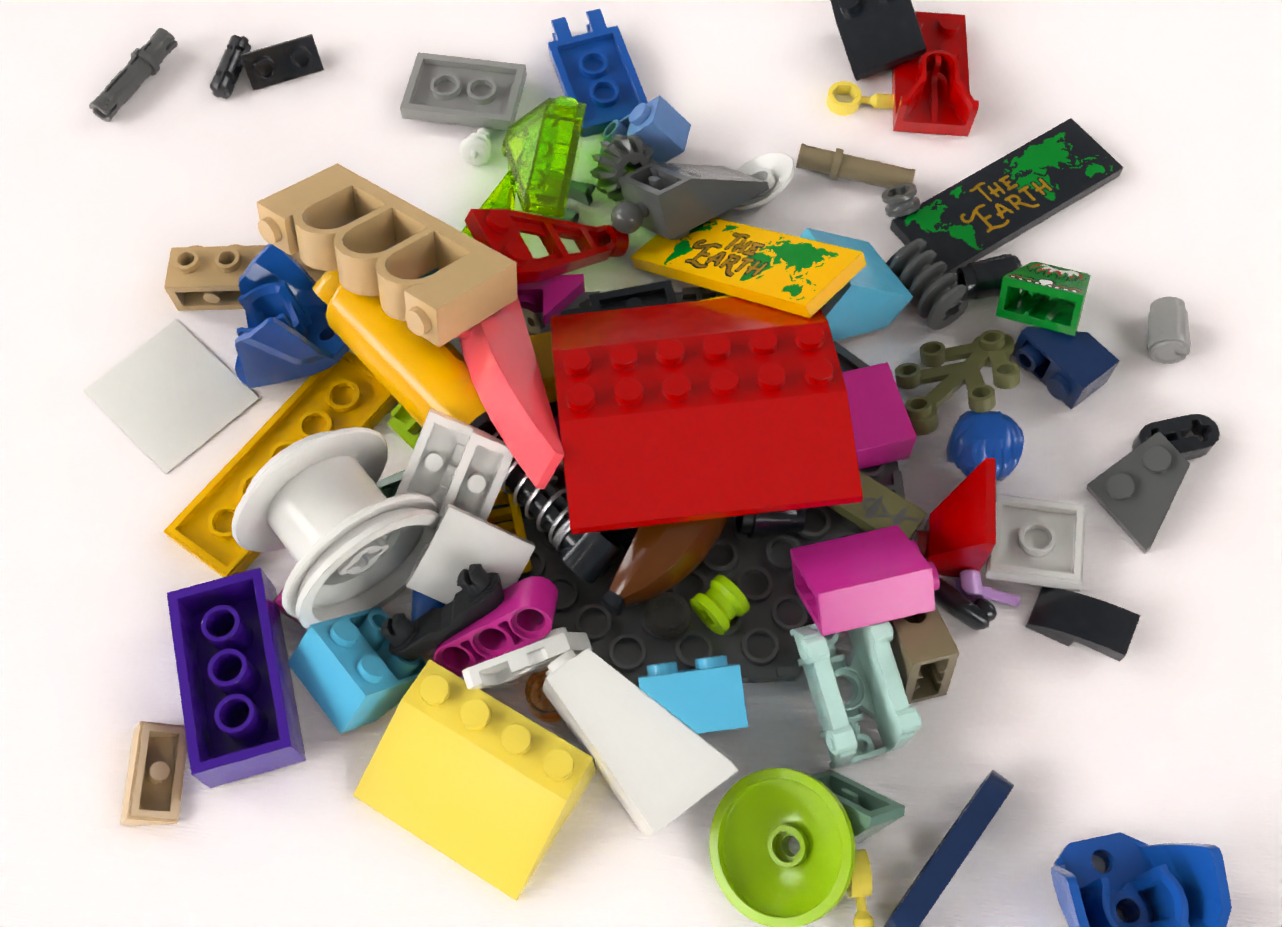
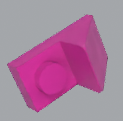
M584 274L558 275L536 283L517 284V295L521 308L528 309L533 313H543L544 327L551 322L550 316H557L579 295L585 292Z

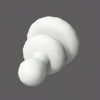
M480 127L477 132L471 133L461 142L459 147L460 154L467 163L480 166L489 161L491 141L489 139L490 131L487 128Z

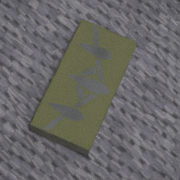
M860 470L863 493L862 502L828 506L867 532L898 525L909 540L927 515V512Z

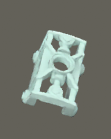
M889 621L848 630L852 650L847 662L844 654L837 655L834 645L839 638V633L822 636L815 623L790 630V635L795 638L801 658L798 659L799 667L803 666L821 725L820 738L825 739L831 759L829 763L830 769L903 748L916 735L915 731L921 729V716L915 707L909 706L890 642L893 640L894 630ZM838 676L847 678L853 686L852 698L847 703L842 701L836 681ZM862 711L875 719L883 744L882 747L875 748L872 739L867 734L861 733L858 721L864 719Z

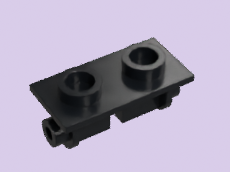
M312 34L240 54L253 90L324 70Z

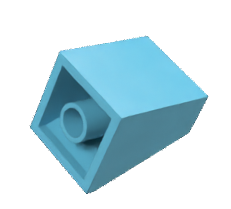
M806 228L801 234V238L862 251L867 265L820 308L829 323L833 341L888 327L913 298L911 293L869 242L811 228Z

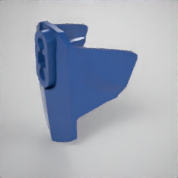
M1119 832L1069 843L1054 861V866L1050 868L1057 899L1069 927H1227L1232 909L1223 855L1220 848L1216 845L1200 843L1148 845ZM1092 855L1099 856L1104 861L1105 871L1103 873L1094 868L1091 860ZM1116 908L1122 912L1123 921L1117 915Z

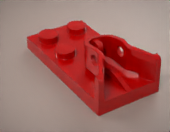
M915 11L927 52L922 56L891 67L892 94H894L892 109L893 131L968 137L979 108V100H974L970 94L965 15Z

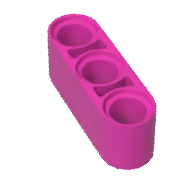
M531 576L503 589L504 600L490 613L439 644L433 657L434 662L455 675L463 677L462 670L543 639L550 633L558 602V590L555 584L549 579Z

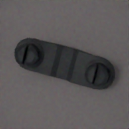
M482 564L469 565V570L463 569L459 573L457 586H460L462 590L455 594L453 601L442 608H433L413 622L404 613H396L393 615V619H386L381 627V635L390 642L389 652L398 657L415 660L496 609L504 600L499 574L495 572L487 573L483 569Z

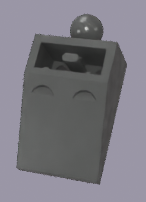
M650 162L618 178L625 201L618 203L613 208L611 222L613 227L623 234H631L640 227H644L669 240H678L688 236L693 228L769 190V186L766 181L725 166Z

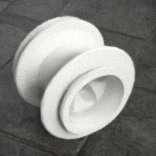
M350 427L319 432L294 442L271 458L258 471L234 513L231 524L232 536L239 546L254 552H273L287 549L297 564L287 578L282 592V606L287 614L297 618L300 624L307 630L310 625L376 607L382 608L408 588L406 583L426 542L429 543L441 519L438 515L437 504L429 496L423 494H403L386 498L376 483L381 477L387 462L388 446L385 438L378 431L370 428Z

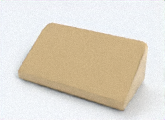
M140 721L135 727L120 825L136 826L178 823L187 755L184 725Z

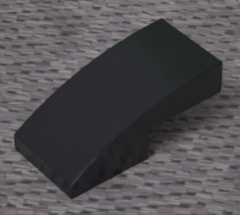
M1042 586L1025 627L1068 647L1074 641L1120 662L1127 654L1141 615L1087 595Z

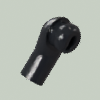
M939 578L940 587L938 590H934L936 604L974 630H982L989 627V622L994 620L997 615L995 606L989 600L979 598L973 603L944 579Z

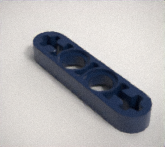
M991 770L910 885L883 927H919L1010 794L1014 784L995 770Z

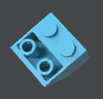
M381 607L310 625L287 662L340 734L377 721L400 703L405 693L426 665L421 657L409 660L392 655L389 652L390 642L381 635V627L384 621L390 617Z
M727 656L695 659L696 668L678 670L677 662L646 665L647 675L638 676L639 688L697 734L748 727L740 665L728 664Z

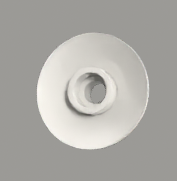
M780 152L767 153L755 157L740 166L736 171L768 182L769 190L732 209L746 210L771 202L787 187L793 178L795 165L791 157Z

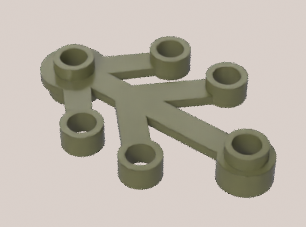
M988 330L976 337L970 344L945 348V345L938 341L927 342L920 347L921 364L933 368L921 370L920 366L915 363H904L896 367V385L901 389H914L922 384L942 381L925 397L916 396L905 402V408L916 436L927 435L937 429V409L964 384L968 390V405L972 411L979 413L988 412L996 406L995 389L990 385H985L980 369L984 366L992 367L993 384L995 387L1011 389L1019 385V366L1016 363L1009 362L1011 354L1015 349L1014 339L1010 335L999 330ZM966 359L964 362L943 365L945 362Z

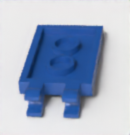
M600 8L586 11L589 24L586 25L588 33L572 36L565 17L551 20L554 33H552L553 41L548 42V53L580 138L603 133L613 120H621L631 114L633 109L640 103H648L618 25L607 28Z

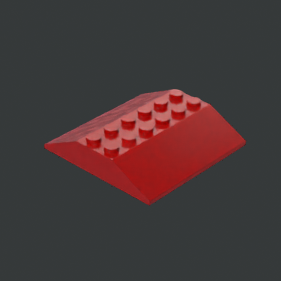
M738 297L550 316L561 444L564 451L563 463L571 534L862 502L863 493L847 388L829 323L820 309L811 318H807Z

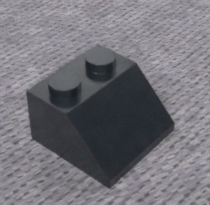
M830 0L836 24L856 81L922 56L927 52L912 0Z

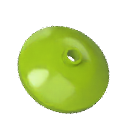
M769 768L745 776L726 792L712 819L709 835V854L712 870L720 889L728 901L740 913L750 920L767 927H801L824 917L844 896L851 881L855 865V839L851 822L843 805L825 784L815 777L798 770ZM792 836L798 840L800 845L796 855L789 849V840Z

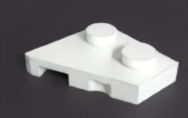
M566 627L551 630L546 637L536 643L462 670V674L468 689L517 687L546 673L549 670L547 666L566 651L572 649L578 655L587 648L591 651L593 649L586 632H567Z

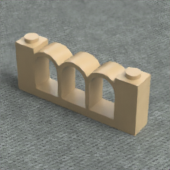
M338 163L256 202L260 220L258 222V229L267 243L273 244L289 255L299 251L300 259L311 268L323 271H338L340 284L347 291L364 296L379 295L381 308L389 317L405 321L407 327L414 334L422 336L438 347H441L518 299L517 265L515 261ZM435 268H439V269H440L439 271L433 273L432 275H429V276L424 277V278H420L421 276L427 274L428 272L434 270Z

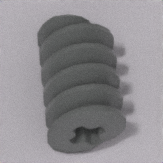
M919 238L900 248L889 258L886 264L913 296L909 304L917 307V313L922 318L927 319V324L931 329L939 330L954 322L967 309L968 301L961 300L967 292V287L961 284L951 289L957 281V276L952 272L942 276L947 268L946 263L939 261L933 264L937 253L932 249L923 252L927 242L923 238Z

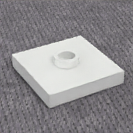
M996 493V544L987 558L985 578L1080 592L1083 584L1087 505Z

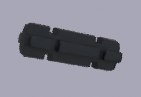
M233 35L227 44V49H225L215 72L216 74L210 83V89L213 91L212 94L217 98L227 99L233 92L234 84H236L244 66L240 54L250 52L251 45L248 43L249 40L245 36Z

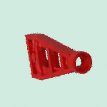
M470 209L464 220L475 240L516 262L517 284L536 283L605 261L609 257H622L627 252L629 246L628 234L620 233L613 225L594 227L509 209ZM520 233L539 236L549 256L538 259L533 258ZM560 238L574 240L580 252L569 254Z

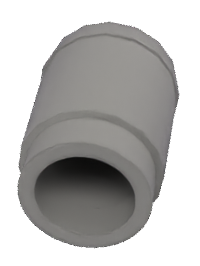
M1171 296L1158 298L1151 303L1150 312L1148 313V353L1158 363L1173 364L1180 362L1189 354L1191 346L1188 312L1185 308V302L1180 298Z

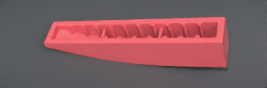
M518 298L463 332L457 338H459L463 358L473 385L490 420L535 488L545 489L564 457V451Z

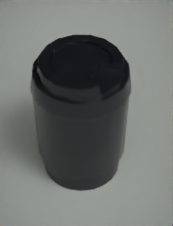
M1002 254L969 263L965 267L957 269V286L963 284L967 287V292L963 297L964 300L971 298L976 300L1000 295L1003 277L1022 267L1019 258L1012 254Z

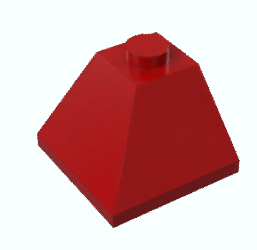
M985 458L930 513L923 530H917L914 540L919 547L920 553L927 562L932 561L939 576L960 578L959 573L963 570L980 571L996 544V460L994 458Z

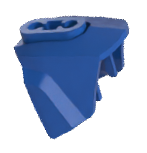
M269 243L251 261L239 278L241 296H239L238 301L245 309L248 328L240 327L236 331L239 337L235 340V348L238 353L235 372L242 384L248 388L278 384L322 372L338 363L350 349L328 325L326 319L328 305L313 291L312 287L316 284L313 278L291 255Z

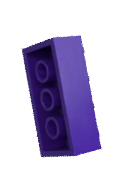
M261 568L167 593L191 775L209 788L306 761L290 666L287 664L289 660L280 610L273 602L277 597L275 586Z

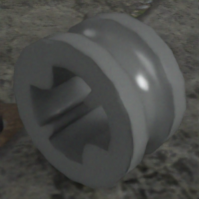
M903 183L895 185L882 193V201L888 204L885 207L887 216L902 217L919 209L921 206L918 197H914L917 193L915 184Z

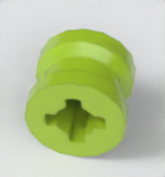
M720 574L710 581V589L705 593H697L690 600L696 615L708 628L719 635H723L730 629V621L735 616H743L750 610L749 602L741 590L731 580Z

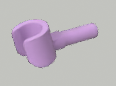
M963 570L959 573L960 578H954L955 589L972 602L979 598H984L1018 607L1020 603V596L982 586L981 575L977 570Z

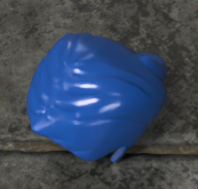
M972 410L966 411L959 417L950 434L946 448L947 462L954 463L967 477L985 458H994L996 460V479L1001 482L1011 474L1019 463L1024 445L1023 431L1014 419L1001 413V411L983 413Z

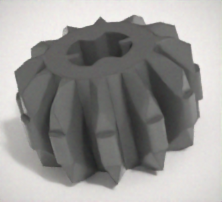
M613 134L612 142H600L603 151L601 155H591L594 161L598 162V166L591 170L590 173L592 177L598 179L595 185L598 191L606 194L613 201L621 202V200H624L618 178L650 162H656V160L650 158L654 150L650 145L643 143L640 137Z

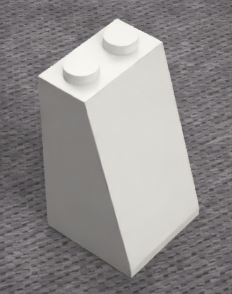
M589 648L578 655L570 649L547 666L549 670L545 673L547 677L542 687L543 693L584 752L594 758L596 769L643 836L658 833L738 771L732 761Z

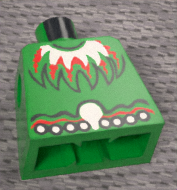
M1030 262L1003 277L996 316L1075 336L1091 275L1040 262Z

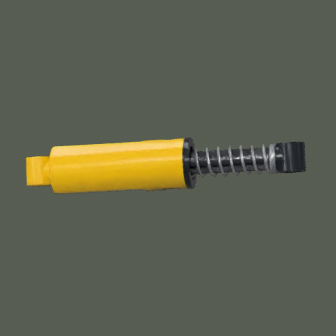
M326 271L312 288L316 295L328 305L326 310L328 325L422 428L429 410L432 408L503 441L476 392L463 355L450 342L438 347L422 336L414 334L407 327L405 321L389 317L382 310L379 295L364 296L347 291L340 284L338 271ZM513 457L501 486L502 491L505 494H513V503L516 506H525V516L528 519H537V529L540 532H549V542L559 551V555L567 567L586 582L594 583L625 549L623 543L611 530L571 534L566 489L560 490L556 486L558 477L552 476L545 489L535 488Z

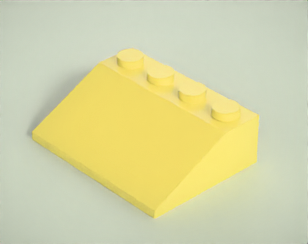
M429 659L401 699L353 796L517 901L596 773L594 758L482 690L468 689L464 679Z

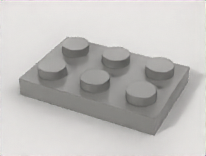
M418 52L400 106L402 118L512 131L527 77L526 65Z

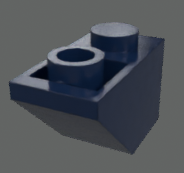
M1038 327L1024 328L1018 336L1014 352L1012 353L1023 369L1035 375L1047 387L1049 393L1054 398L1063 401L1071 410L1107 383L1120 361L1088 332L1077 331L1076 335L1073 336Z

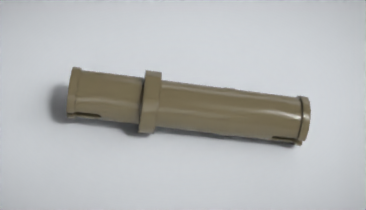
M804 143L801 144L796 168L798 169L803 168L829 174V179L836 180L837 177L885 188L903 183H913L916 171L913 168L908 169L843 154V149L836 148V152L808 146Z

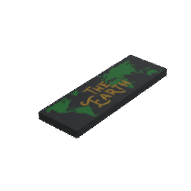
M1070 118L921 203V206L915 212L893 219L890 230L904 245L923 238L927 242L923 252L932 249L937 253L933 264L939 261L946 263L947 268L942 276L951 272L955 274L958 268L965 267L967 264L981 259L1119 177L1124 167Z

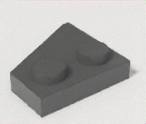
M1158 431L1088 483L1086 489L1145 554L1151 549L1189 469L1190 463Z

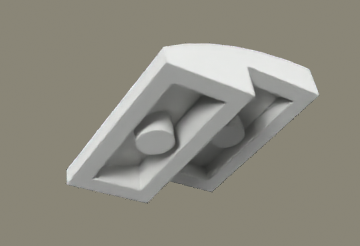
M430 408L395 496L423 494L431 497L437 504L440 517H442L447 505L451 504L487 521L513 460V455L504 441L463 421Z
M448 504L429 543L426 542L406 583V587L444 604H449L453 601L455 594L462 590L460 586H457L459 573L463 569L469 570V565L482 564L483 569L487 573L495 572L499 574L502 588L505 589L517 583L536 546L533 542Z

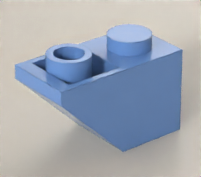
M659 95L646 104L640 103L633 109L631 114L623 119L613 120L605 128L602 137L604 138L603 141L612 142L613 134L640 137L643 143L650 145L654 150L650 158L655 159L657 163H666L685 151L691 124Z

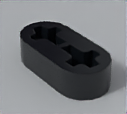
M1189 414L1145 425L1133 440L1132 449L1134 450L1160 431L1186 460H1191L1206 455L1219 440L1220 432L1217 424L1208 416ZM1191 430L1194 435H1202L1204 439L1200 441L1197 436L1184 437Z

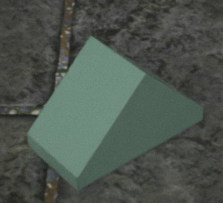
M831 769L811 774V776L825 784L843 805L852 825L855 845L904 816V805Z

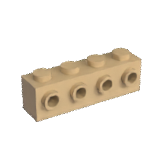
M233 244L230 246L211 247L199 245L172 247L164 289L178 311L244 309L238 301L239 296H241L239 278L251 261L267 245L243 246ZM299 251L291 255L315 282L326 272L307 266L300 259Z

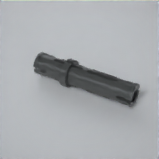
M158 28L145 45L141 48H136L131 53V59L127 65L120 70L99 96L89 104V108L93 110L92 112L101 120L110 122L117 111L139 89L141 84L150 75L154 76L160 70L159 65L178 46L177 41L174 40L175 37L167 30Z

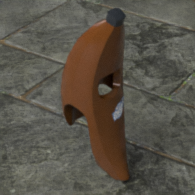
M729 517L639 527L616 571L609 590L601 599L604 606L616 616H619L627 605L647 601L678 585L702 563L719 539Z

